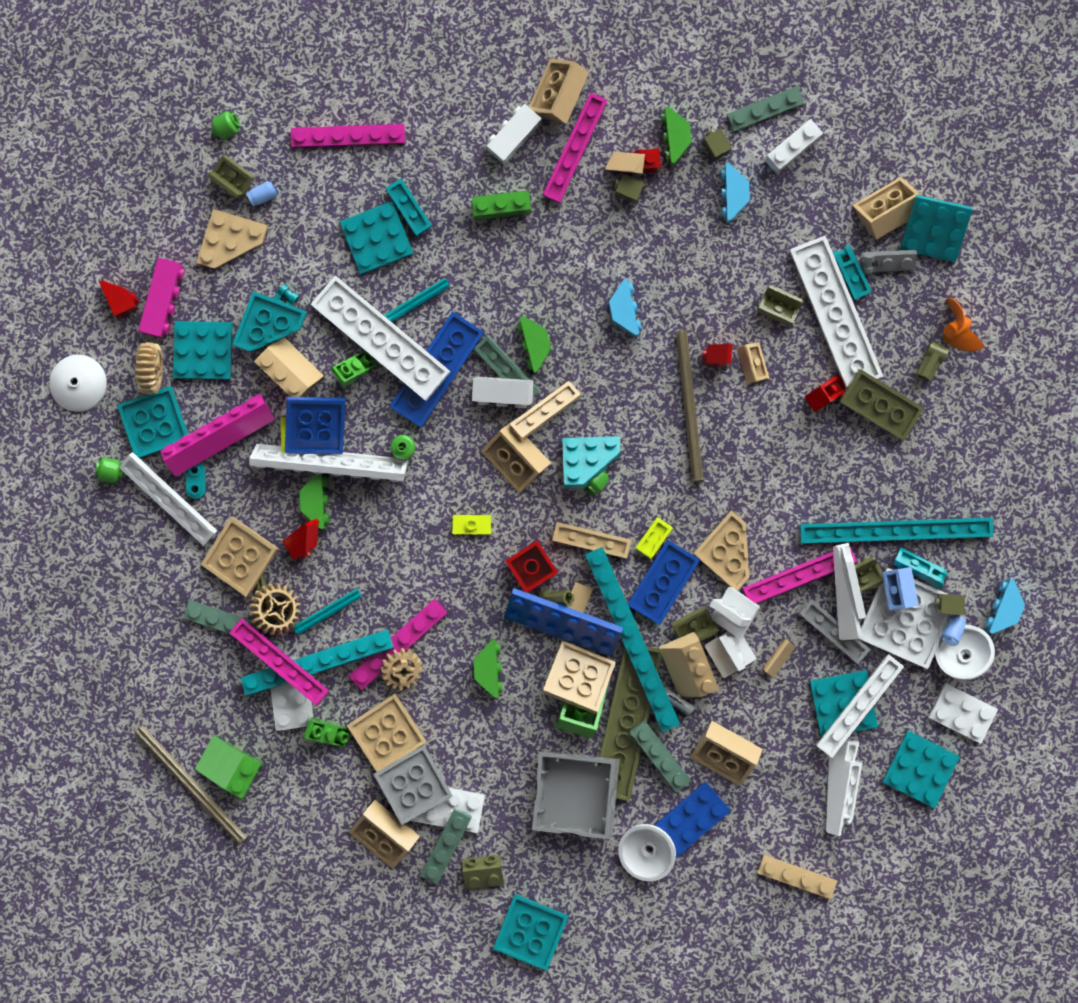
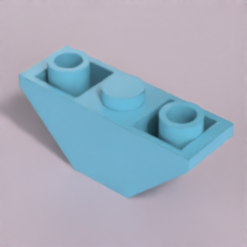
M726 163L724 169H721V181H724L725 188L721 189L722 200L725 199V207H722V218H726V224H729L748 205L750 192L749 181L730 163Z
M626 278L609 301L610 315L613 324L633 337H639V332L642 331L640 320H636L635 313H638L636 301L632 302L631 295L634 294L632 283H628V278Z
M1011 578L1002 581L1000 584L999 592L1001 593L999 598L995 599L992 604L994 611L992 616H989L985 622V632L996 633L1017 624L1020 620L1025 603L1015 580Z

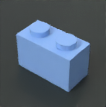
M911 567L882 572L889 610L918 605Z

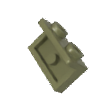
M222 155L214 170L207 175L213 184L221 186L229 196L234 198L244 196L255 176L227 155Z
M768 285L756 312L792 327L803 300L778 287Z
M874 556L866 557L855 565L861 595L884 584L883 571Z
M705 605L671 623L678 638L695 632L698 639L702 641L703 639L711 638L718 632Z
M500 855L462 860L466 890L504 885Z

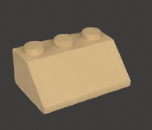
M549 59L529 108L541 117L556 123L567 124L589 72L575 61Z
M900 177L852 206L866 230L877 240L908 221L915 196L921 194Z
M285 338L267 347L254 361L290 397H305L324 377Z
M510 423L502 428L481 450L484 456L519 493L551 464L527 437L521 441L510 428Z
M695 632L659 647L676 691L681 697H703L719 690L700 640Z
M711 721L690 758L741 786L757 765L763 749Z
M376 800L372 802L348 832L392 869L396 867L420 837L407 825H401L397 816H394Z

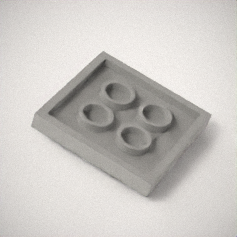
M425 745L373 774L401 825L408 823L453 797Z

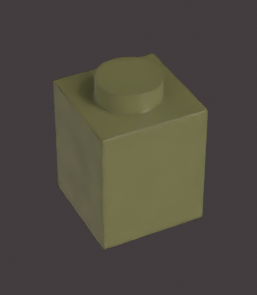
M721 128L717 131L712 129L705 134L706 137H704L703 143L713 161L731 152L732 147Z
M623 174L621 179H617L613 189H616V196L636 204L644 183Z
M938 594V598H935L934 608L937 609V613L964 615L965 595Z

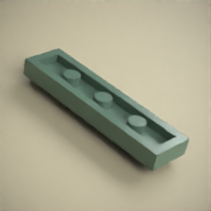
M798 86L727 113V117L733 132L800 107L804 105V100Z
M489 335L474 348L501 378L531 380ZM533 382L534 397L540 389Z
M189 600L183 618L229 633L243 617ZM243 618L247 623H249L253 628H255L260 633L261 628H256V626L259 624L258 622L252 623V620Z
M643 720L628 732L674 792L678 793L691 781L646 721Z
M454 808L420 874L421 877L438 884L472 819L471 815Z

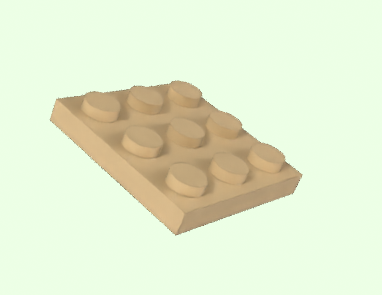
M230 517L201 565L242 595L249 597L279 548L235 517Z
M562 640L542 693L597 714L616 662Z
M396 693L347 725L376 772L408 755L427 742Z

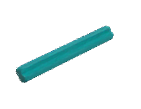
M443 278L383 316L393 323L445 291L450 285Z
M354 589L297 623L293 630L297 635L305 632L362 597L360 591Z

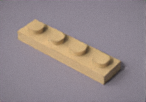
M568 381L510 423V428L522 441L581 398V394Z
M559 522L556 523L552 539L555 542L593 551L603 547L606 554L626 559L631 544L630 539Z
M764 854L757 871L758 874L829 899L832 898L837 880Z

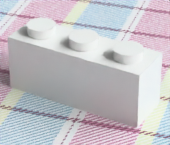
M526 104L522 107L518 106L512 113L513 117L509 121L506 120L502 123L499 133L496 136L493 134L487 141V151L503 165L542 123V118Z
M812 119L808 120L766 156V163L778 174L819 140L823 132Z
M475 377L473 378L472 401L478 402V405H489L490 402L496 403V406L508 407V404H515L516 408H527V405L533 402V380Z

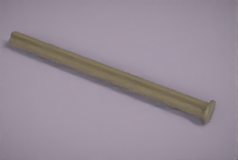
M686 330L676 331L692 473V480L690 482L705 481L706 478H703L688 335Z
M144 726L139 727L135 731L139 739L237 842L236 845H240L249 835H245Z

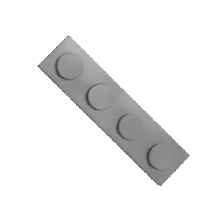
M810 599L798 613L856 664H859L870 651L859 639L840 640L838 621L814 600Z

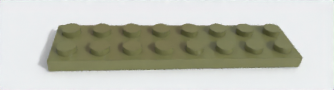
M625 645L600 757L620 759L616 798L630 801L641 748L628 732L643 720L647 723L651 705ZM646 646L656 670L659 672L662 658L660 649Z

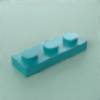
M402 178L385 188L416 237L432 228V224Z

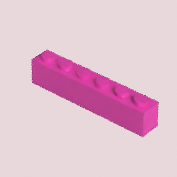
M259 394L251 397L242 405L234 407L228 413L218 416L207 425L199 427L193 433L183 436L179 441L167 445L160 452L165 464L176 477L269 424L275 418L262 395Z

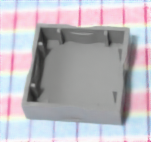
M551 751L539 752L537 796L534 802L532 830L551 833H573L584 837L600 839L612 838L620 759Z

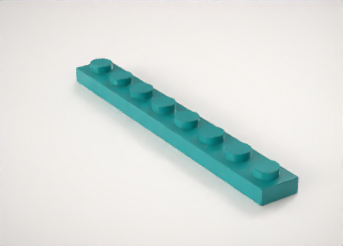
M387 629L293 661L313 676L392 650L394 646ZM272 668L241 677L247 697L288 684Z

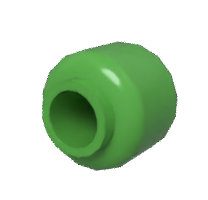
M223 112L213 118L211 131L215 137L219 136L222 140L229 139L239 132L240 121L234 113Z
M399 435L392 440L390 449L397 459L408 460L415 454L416 445L409 436Z
M103 457L101 461H97L95 476H97L98 481L115 484L118 478L122 479L123 471L120 469V461Z
M604 470L599 476L591 479L583 490L591 495L600 494L609 482V477L606 474L607 471Z

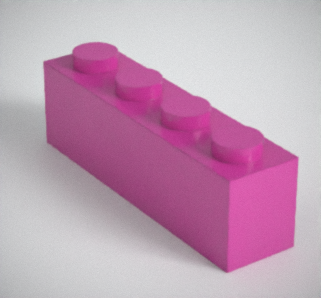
M158 257L138 330L140 333L164 339L165 335L169 334V319L173 317L175 312L174 300L180 294L179 281L183 280L185 275V269H183L184 266L181 263Z

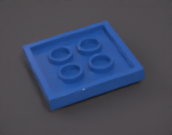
M287 397L285 453L343 454L345 398Z

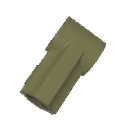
M934 341L929 343L928 350L924 353L925 357L916 372L918 377L929 382L932 381L939 365L943 363L949 352V349Z
M570 590L537 591L538 597L565 607L572 606L574 602V594Z

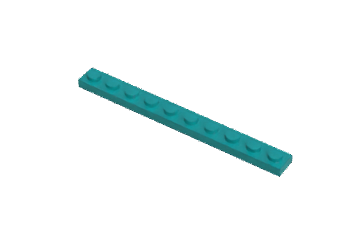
M993 517L800 524V544L994 537Z
M601 547L585 554L615 625L623 627L621 633L622 641L662 732L679 726L680 722L604 548Z

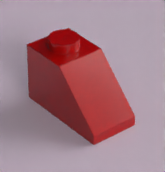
M659 148L631 152L645 154L643 173L660 172ZM622 172V175H623V174H625V175H629V174H640V173Z
M103 280L99 281L116 318L119 319L139 309L137 306L139 300L135 293H131L128 289Z
M733 344L707 345L706 349L702 351V361H705V366L728 368L731 364Z
M838 374L804 397L808 405L816 412L841 396L846 388Z
M317 518L305 523L282 540L293 560L300 557L303 560L312 555L311 550L317 547L319 526Z

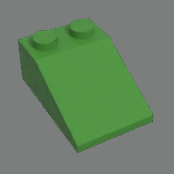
M608 685L597 714L562 701L555 728L592 739L598 728Z
M213 735L195 770L226 791L243 799L246 797L264 762Z

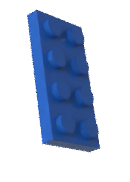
M667 539L628 602V605L660 625L700 559Z
M704 781L653 826L659 827L669 835L674 843L677 858L731 810L709 784Z

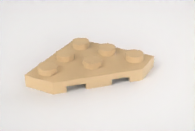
M213 209L196 263L217 269L225 263L233 261L246 254V252L263 245L268 225Z
M731 510L693 554L725 583L737 591L749 578L746 523Z

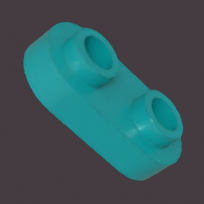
M200 462L185 471L186 493L193 499H200L206 493V469ZM194 467L198 468V472L196 474L192 473V469ZM194 486L199 488L197 493H194L192 490Z

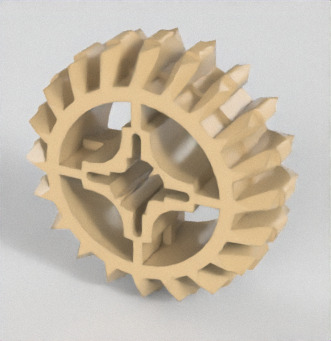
M146 342L141 343L138 347L135 377L140 393L157 394L162 386L163 354L159 344Z
M271 583L268 584V589L262 586L261 592H255L258 598H251V601L255 604L249 605L250 609H254L253 612L249 613V616L255 615L252 623L258 622L259 624L256 628L260 629L263 627L262 632L264 634L269 630L270 635H274L275 631L277 635H282V630L287 633L289 632V627H295L292 621H299L295 614H301L300 610H296V607L301 606V604H295L294 600H297L298 596H291L294 592L293 590L286 592V585L281 588L279 583L275 587ZM271 594L280 595L285 601L278 602L275 598H272ZM265 598L266 610L261 612V605ZM282 605L278 608L277 612H272L268 614V612L272 611V608H274L275 606ZM288 606V616L286 620H284L285 616L283 612L284 609ZM271 616L275 621H278L279 625L270 624L265 618Z

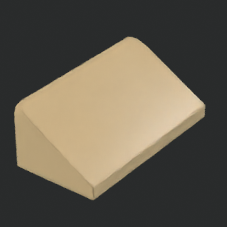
M613 152L605 170L642 174L645 154Z
M759 342L737 348L747 384L770 379Z
M575 582L571 591L574 594V602L568 608L584 613L593 589Z
M783 639L762 668L763 671L774 678L794 651L795 646L787 639Z

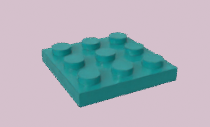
M916 195L901 241L900 250H916L917 254L956 262L973 208Z
M393 201L340 221L361 275L414 255Z
M175 321L173 378L231 380L233 323Z
M172 386L159 390L157 394H146L117 405L132 451L139 459L160 452L167 445L179 441L185 435H189Z
M867 670L809 681L821 738L868 680ZM874 706L853 732L878 727Z
M907 730L882 782L936 808L960 756Z
M515 893L493 949L547 971L569 915Z

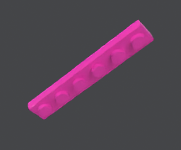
M590 92L546 186L543 197L559 204L561 203L608 100Z
M404 124L291 128L292 148L405 144Z
M850 547V551H851V555H852V557H853L854 565H856V564H857V560H856V558H855V556H854V554H853V552H852V549H851V547ZM833 552L746 586L743 588V592L748 599L759 604L835 573Z
M433 599L391 637L394 649L369 657L349 677L363 690L382 672L380 667L385 666L382 660H388L387 654L392 656L394 655L393 650L399 653L401 648L406 651L443 618L447 611L436 599Z
M243 618L229 632L316 706L330 692Z

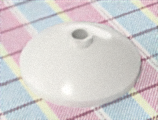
M72 355L62 359L54 367L50 375L49 387L52 397L61 407L69 411L83 412L92 409L102 400L107 388V378L101 365L94 359L84 355ZM73 379L78 380L76 385L72 384Z
M965 625L959 644L951 646L943 642L941 638L935 655L939 667L945 674L958 680H971L982 676L988 671L994 661L995 648L992 639L984 630L976 626ZM966 655L970 656L967 660L963 659Z
M649 824L636 825L623 835L619 843L618 853L621 864L630 875L639 880H660L674 866L676 860L674 843L669 835L659 827ZM648 846H651L653 851L649 850Z

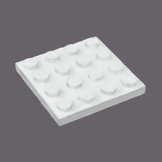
M887 567V568L885 569V572H886V571H891L892 569H890V568ZM914 579L918 605L889 610L885 585L878 586L866 613V618H864L860 627L863 636L860 640L928 669L942 638V633L952 615L937 613V609L934 608L935 598H938V594L947 593Z

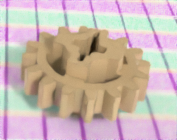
M401 648L399 653L393 650L394 655L392 656L387 654L388 660H382L385 666L380 667L382 671L381 676L387 685L391 684L393 689L398 686L400 690L403 689V686L409 689L410 683L416 685L415 679L421 678L418 672L423 671L420 666L422 662L418 659V655L416 653L413 654L410 649L405 652L403 648Z

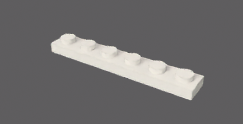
M133 452L120 465V469L203 546L217 532L211 524Z
M887 654L816 746L833 758L904 666Z

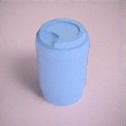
M266 181L246 193L253 207L274 199L278 195L271 181Z
M953 614L942 633V641L951 646L959 644L965 629L966 619L960 615Z

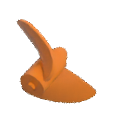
M947 298L946 301L956 320L944 327L943 339L949 345L960 350L978 351L983 349L985 345L970 330L971 319L965 317L964 310L955 299Z

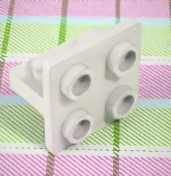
M728 587L722 599H713L710 604L715 609L711 616L712 620L738 639L743 638L760 609L759 605L732 587Z
M728 631L704 645L723 678L736 671H741L746 668V665L756 660L745 638L738 639Z

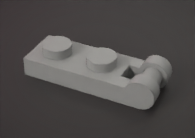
M916 250L865 252L863 254L864 264L862 265V271L864 274H871L873 272L915 270L917 252Z

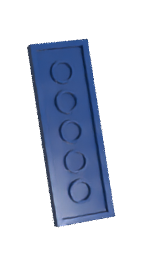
M452 311L426 350L451 373L427 401L404 383L389 407L422 428L484 335V332Z
M513 588L503 617L611 657L623 630L621 626Z

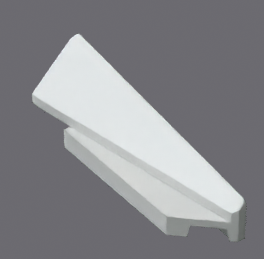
M849 543L833 547L839 639H861L863 636L859 619L866 618Z
M846 740L833 758L829 756L826 832L841 836L842 827L844 824L849 825L854 816L862 763L855 761L859 742Z

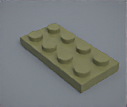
M861 369L857 370L838 401L902 441L906 439L924 410L917 403Z

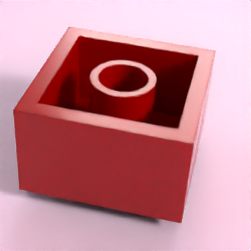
M538 540L505 561L526 593L558 574V571Z

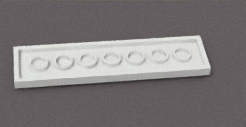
M826 236L790 249L789 252L845 388L848 387L858 369L865 371L876 379L883 377Z
M337 276L333 277L311 303L316 310L425 401L431 397L451 373Z
M256 444L249 458V465L256 468L270 467L275 470L290 469L295 472L310 471L314 474L329 473L333 476L349 475L353 478L369 477L372 480L389 479L392 482L404 481L408 460L345 452L343 454H288L281 452V446Z

